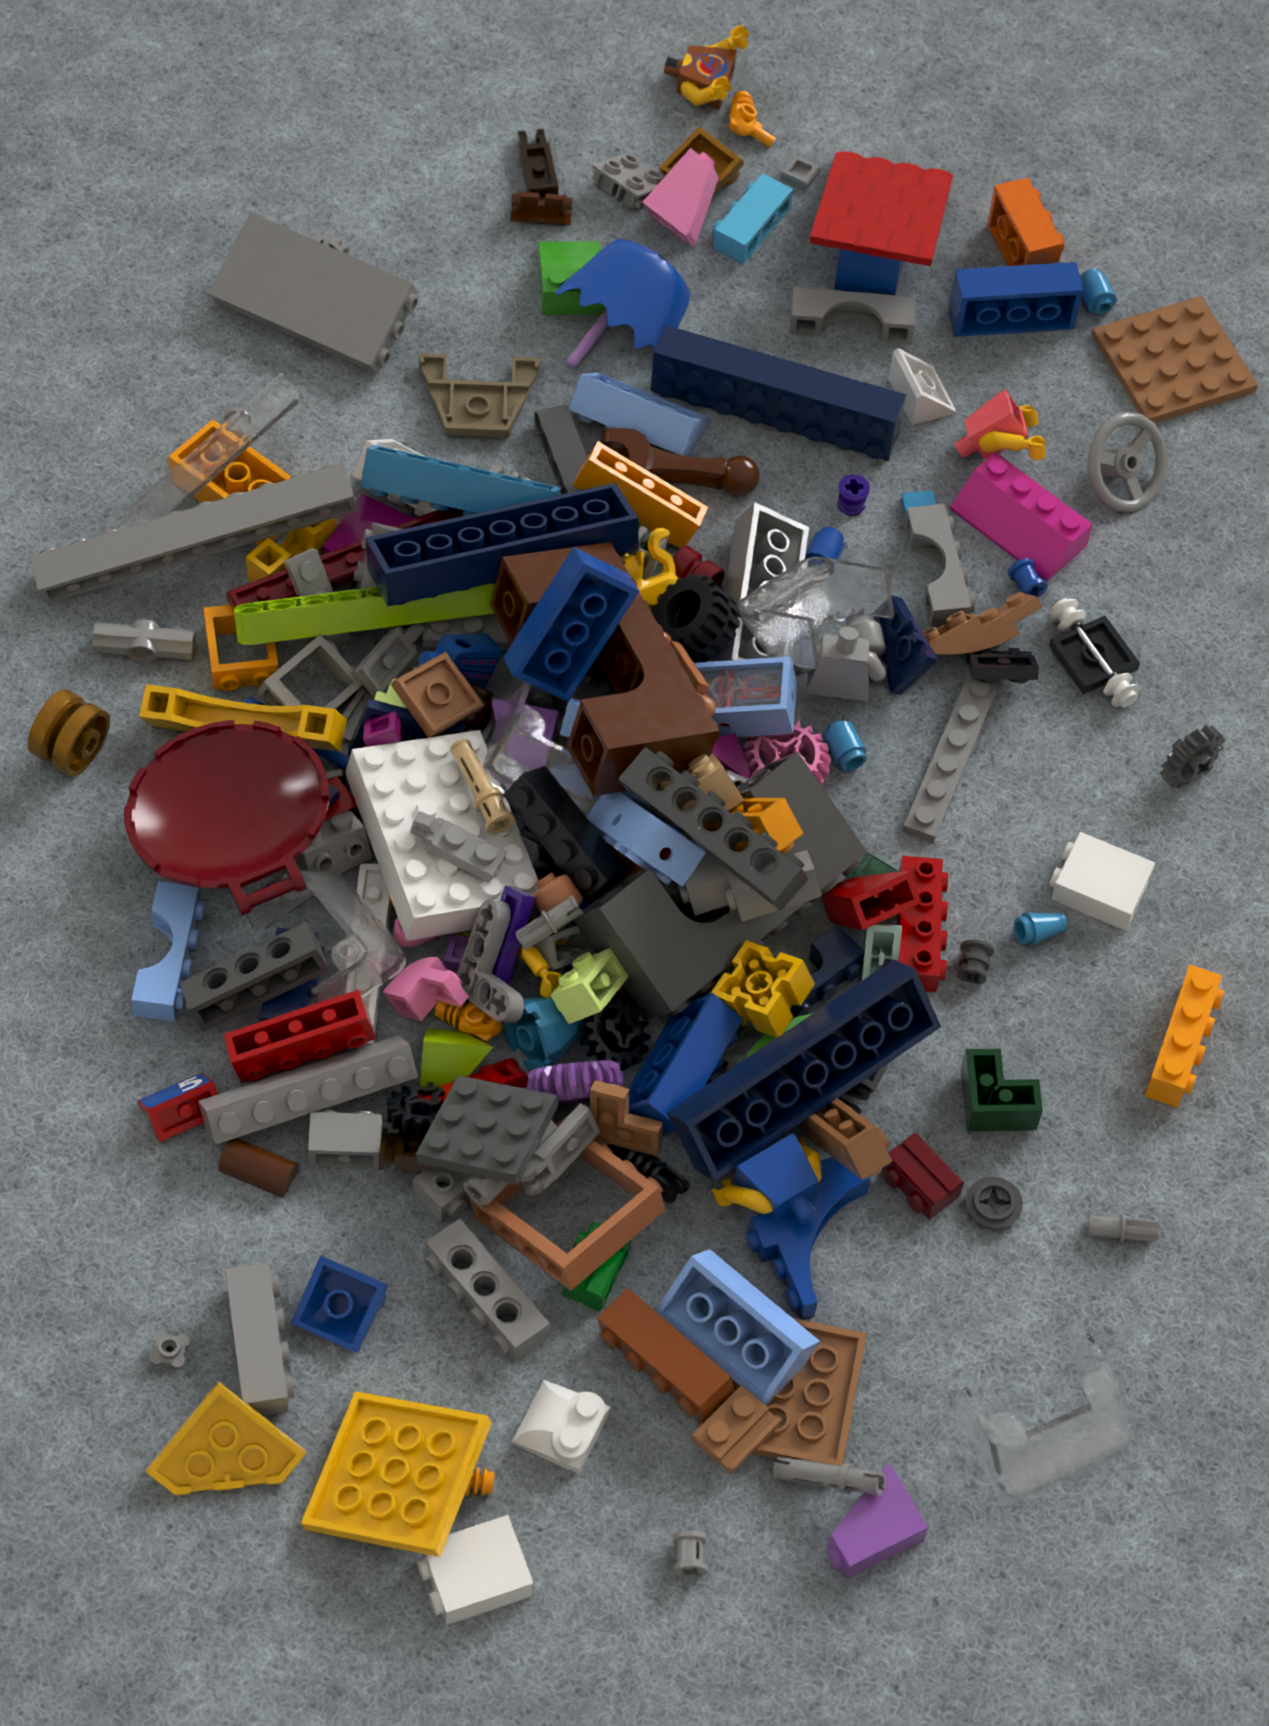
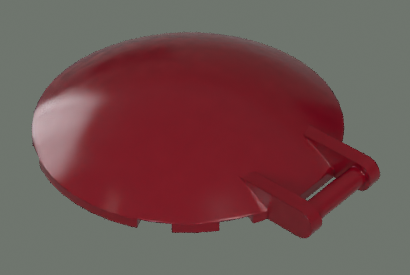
M234 720L214 722L191 729L171 739L154 752L155 758L145 768H139L129 786L130 794L127 805L124 806V823L134 851L150 869L162 877L187 886L210 889L228 888L241 916L251 913V908L295 890L299 893L307 889L295 859L308 848L320 831L326 818L330 795L328 779L323 764L316 752L299 736L293 737L281 731L280 726L266 722L254 721L253 725L235 724ZM282 870L286 871L289 878L245 896L242 887Z

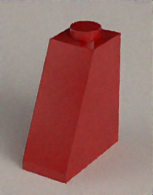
M911 871L847 878L838 882L835 887L821 896L831 923L859 930L867 929L922 903Z

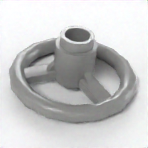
M1122 412L1108 418L1096 431L1089 447L1087 468L1091 486L1100 501L1114 511L1132 513L1148 506L1159 494L1166 478L1168 455L1165 440L1155 423L1140 413ZM1126 424L1135 425L1140 428V431L1128 446H1106L1103 448L1107 437L1116 428ZM1151 440L1155 454L1154 475L1148 488L1142 492L1136 477L1140 467L1139 453ZM1102 476L1106 478H1122L1131 500L1119 499L1111 494L1104 484Z

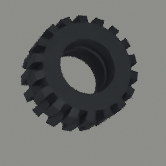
M689 574L686 579L684 577L676 579L674 585L669 584L664 594L658 596V603L651 610L657 624H660L663 631L670 635L672 641L681 643L693 663L708 662L710 658L714 660L719 657V653L729 647L728 643L730 640H734L736 636L735 629L739 628L740 620L737 619L740 616V609L736 607L737 602L711 578L702 574L699 576Z

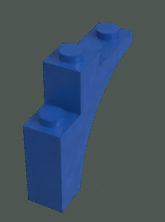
M833 1157L820 1161L821 1180L818 1184L816 1196L810 1200L818 1210V1214L813 1220L801 1225L792 1212L778 1220L771 1219L767 1214H759L751 1217L749 1230L745 1232L749 1250L752 1253L757 1252L761 1263L772 1260V1267L777 1279H783L788 1289L785 1290L787 1304L791 1311L797 1310L801 1320L815 1317L818 1303L810 1275V1255L818 1235L827 1222L840 1209L859 1197L867 1195L871 1182L870 1177L861 1180Z

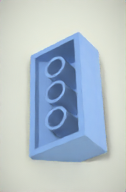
M600 372L581 374L569 407L570 411L577 413L576 418L589 424H594L597 421L606 425L604 430L609 428L637 430L646 437L650 445H656L663 448V451L682 456L691 454L711 420V417Z
M710 1249L690 1257L655 1310V1312L730 1375L733 1381L739 1386L743 1385L765 1405L803 1368L820 1343L815 1336Z

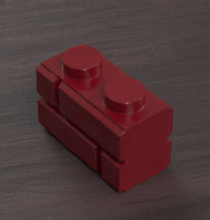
M913 1133L900 1145H897L888 1152L892 1162L882 1168V1175L889 1186L892 1188L898 1187L907 1196L906 1200L909 1206L916 1213L920 1214L922 1212L928 1219H931L961 1195L964 1182L917 1133Z

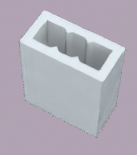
M1080 832L1075 843L1068 842L1061 859L1065 861L1063 868L1056 867L1049 883V886L1054 888L1051 900L1127 931L1151 879L1155 862Z
M508 1515L449 1534L440 1557L421 1554V1558L417 1559L418 1569L423 1581L430 1579L434 1592L429 1593L435 1615L442 1614L446 1625L533 1596L534 1583Z

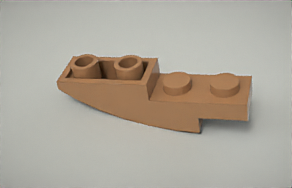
M1019 592L1009 596L1005 600L1006 604L999 608H989L978 616L960 611L950 615L946 619L947 623L938 628L931 627L922 632L935 654L972 653L997 646L1019 636L1020 633L1015 623L1038 611L1042 606L1037 596Z

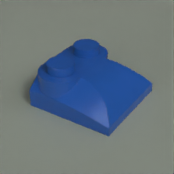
M320 1255L291 1324L358 1353L377 1312L386 1301V1291L389 1285Z

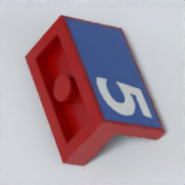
M201 1072L137 1100L139 1107L147 1113L155 1137L161 1142L204 1123L198 1101L218 1095L213 1081Z

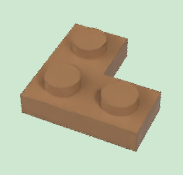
M595 1080L590 1089V1111L599 1127L600 1133L593 1140L658 1156L663 1143V1122L629 1114V1089Z

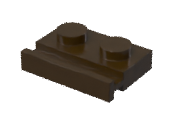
M383 1128L379 1150V1169L384 1170L385 1165H395V1170H403L409 1174L431 1171L432 1166L418 1164L416 1152L427 1133H423L421 1137H416V1133L402 1134V1128L399 1129L398 1133H388V1128Z

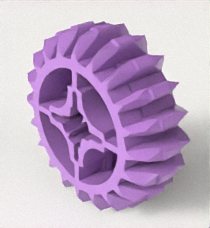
M612 1060L558 1064L533 1069L528 1074L527 1089L557 1095L559 1105L590 1102V1089L595 1080L622 1087L623 1076L622 1072H620L619 1063Z

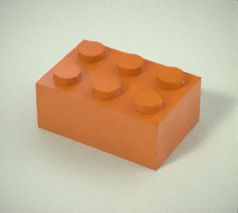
M1029 178L995 185L987 226L1007 265L1020 266L1060 262L1061 252L1065 247L1063 236L1060 232L1057 233L1053 225L1051 213L1045 210L1041 202L1040 193L1037 188L1034 189Z

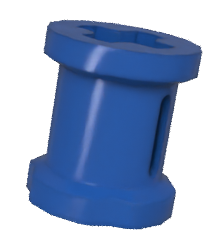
M1021 559L1008 569L1010 579L1016 581L1021 589L1020 592L1040 597L1047 590L1048 585L1044 579L1039 578L1032 559Z

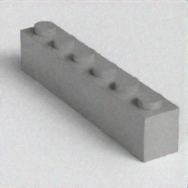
M400 1035L199 1100L198 1103L207 1134L215 1144H219L310 1114V1112H316L418 1078L410 1044Z

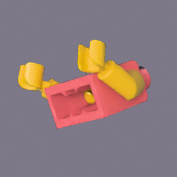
M1006 389L1002 390L966 418L967 435L954 443L957 451L964 459L977 450L986 460L994 452L999 454L1006 449L1022 451L1023 448L1028 449L1029 458L1042 460L1045 458L1046 451L1043 437L1036 435L1028 440L1025 439L1029 436L1027 427L1038 425L1037 411L1031 405H1023L1019 408Z

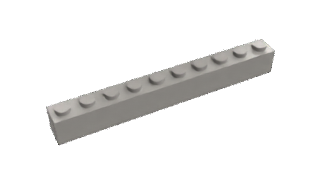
M345 463L338 465L329 464L318 471L307 474H295L290 479L277 483H265L257 489L244 493L235 492L228 495L227 498L214 502L205 501L187 510L171 511L157 519L150 521L141 520L134 523L133 526L120 530H107L100 536L89 539H77L69 545L56 549L47 548L40 551L39 554L30 556L37 589L44 602L50 603L357 512L359 508Z

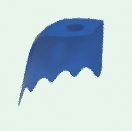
M617 239L608 244L564 282L555 293L557 295L571 289H580V306L584 307L594 303H601L607 310V323L610 327L621 324L631 326L634 330L635 349L652 345L654 350L665 325L678 328L690 300V291L685 281L661 254L627 239Z

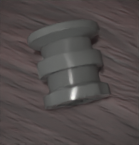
M965 940L960 944L962 954L959 958V965L961 967L958 968L957 977L961 981L983 984L987 979L988 973L986 971L990 967L989 958L993 956L994 948L981 940Z

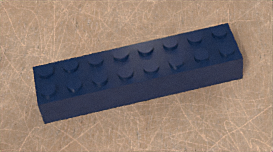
M665 325L653 355L650 391L662 397H672L686 401L692 406L710 408L723 415H734L744 418L753 424L761 423L775 427L781 432L799 434L812 441L833 444L842 450L850 449L864 453L873 459L881 458L887 461L890 459L900 431L906 394Z
M612 483L366 537L367 568L387 607L403 605L415 600L434 598L446 593L466 591L477 586L495 584L502 557L608 542H611L615 551L620 556L628 552L639 550V518L617 484Z
M893 959L669 1110L667 1114L694 1169L711 1180L717 1181L736 1168L737 1165L758 1153L941 1028V1025L915 968Z

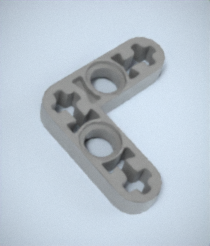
M488 899L482 903L456 975L461 979V986L469 996L467 1000L494 1020L513 1024L519 1021L523 1014V997L519 992L492 973L510 923L511 910L506 902ZM491 987L490 998L488 999V993Z

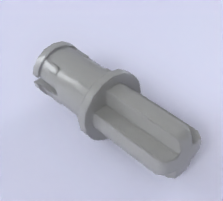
M571 895L548 912L541 911L542 915L519 929L515 935L524 949H529L550 934H559L558 929L580 915L582 916L584 913Z
M1089 1214L1088 1237L1120 1239L1121 1243H1124V1239L1156 1242L1160 1236V1223L1155 1220L1126 1218V1214H1122L1121 1217Z

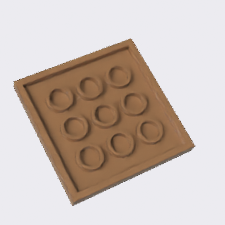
M1202 296L1093 328L1092 337L1136 409L1154 423L1247 395L1257 390V382Z
M793 1318L815 1336L820 1343L803 1368L766 1405L773 1415L779 1416L782 1419L781 1425L753 1455L772 1459L783 1456L791 1459L841 1466L845 1455L867 1333ZM732 1380L736 1391L740 1386ZM700 1419L698 1422L697 1429L703 1424V1422Z

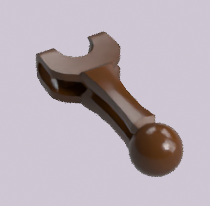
M609 428L601 435L602 444L669 484L700 485L718 490L723 488L731 495L745 496L754 491L759 483V469L756 463L746 456L738 455L725 460L724 458H698L677 455L651 447L646 437L634 429Z

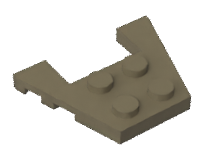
M419 353V367L445 436L509 438L540 371L541 358L513 357L512 382L446 379L447 354Z

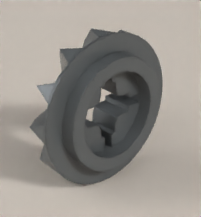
M985 1177L973 1183L969 1188L965 1206H967L969 1218L977 1221L980 1228L986 1226L992 1228L995 1232L999 1228L1007 1227L1009 1229L1017 1219L1019 1220L1023 1208V1200L1019 1190L1008 1180L1000 1177ZM992 1193H994L997 1204H1003V1206H999L996 1214H993L990 1206L984 1205L988 1204Z

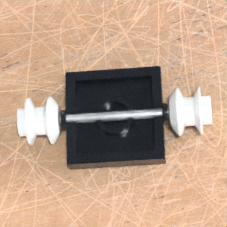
M1062 599L1058 601L1052 608L1050 619L1052 622L1060 621L1058 630L1063 634L1050 639L1049 647L1083 694L1106 685L1103 692L1106 696L1114 695L1111 701L1114 707L1121 706L1125 708L1132 705L1137 700V694L1140 691L1138 684L1130 685L1132 680L1131 673L1138 671L1140 665L1138 659L1106 615L1082 625L1086 612L1081 609L1076 610L1079 604L1076 599Z

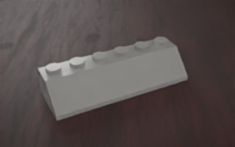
M755 502L735 520L725 592L737 602L736 607L740 609V616L737 619L740 620L739 628L735 629L736 636L734 640H730L728 643L729 647L725 651L722 650L719 653V657L714 659V661L789 656L792 658L809 527Z

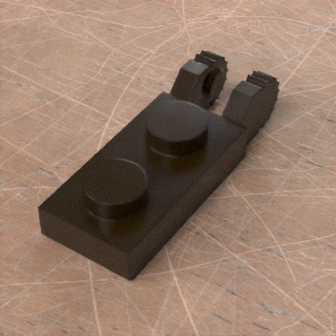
M536 129L535 140L537 144L529 145L525 131H518L519 156L527 192L539 193V197H545V194L559 195V185L550 145L546 142L544 130Z

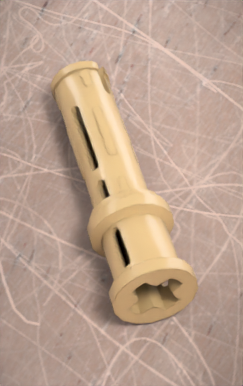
M460 739L450 747V751L475 796L473 802L475 809L481 812L486 820L485 828L487 832L496 835L507 831L515 823V817L512 812L507 811L503 803L504 796L501 790L493 787L470 740Z

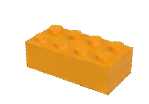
M214 419L168 456L170 480L200 503L205 501L214 502L227 498L228 495L235 492L244 493L257 489L265 483H277L291 477ZM276 535V536L270 537L269 539H271L272 541H274V540H276L280 535ZM266 539L256 541L254 543L259 546Z

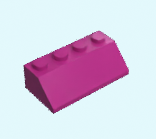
M996 452L973 471L950 506L952 512L1017 561L1024 558L1032 559L1035 563L1036 573L1046 582L1087 547L1093 525Z

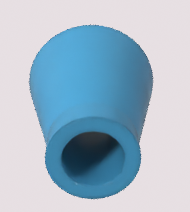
M1061 912L1022 913L1020 917L1014 920V934L1020 944L1033 946L1056 934L1065 932L1067 930V921Z

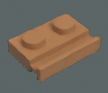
M740 1385L692 1434L691 1441L718 1465H723L727 1472L732 1475L781 1425L782 1419L779 1416L773 1415L764 1403L743 1385Z

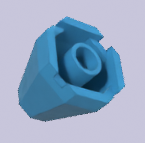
M552 997L523 998L524 1010L520 1020L513 1024L502 1022L508 1046L513 1052L520 1048L529 1059L522 1063L530 1070L554 1066L581 1036L582 1033L578 1031V1027L585 1024V1022L578 1020L568 1024L563 1014L557 1009Z

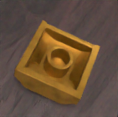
M699 126L659 167V171L666 176L690 148L699 155L704 152L715 162L714 169L719 177L714 195L721 187L729 186L738 179L740 169L744 166L741 157Z

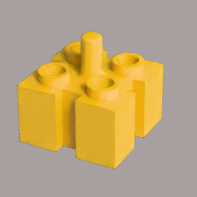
M746 940L732 960L735 967L732 975L724 973L711 993L715 994L743 1018L740 1025L745 1026L747 1022L752 1021L756 1031L778 1038L793 1018L790 1011L791 1006L796 1004L801 1006L815 983L802 959L782 952L775 959L769 948Z

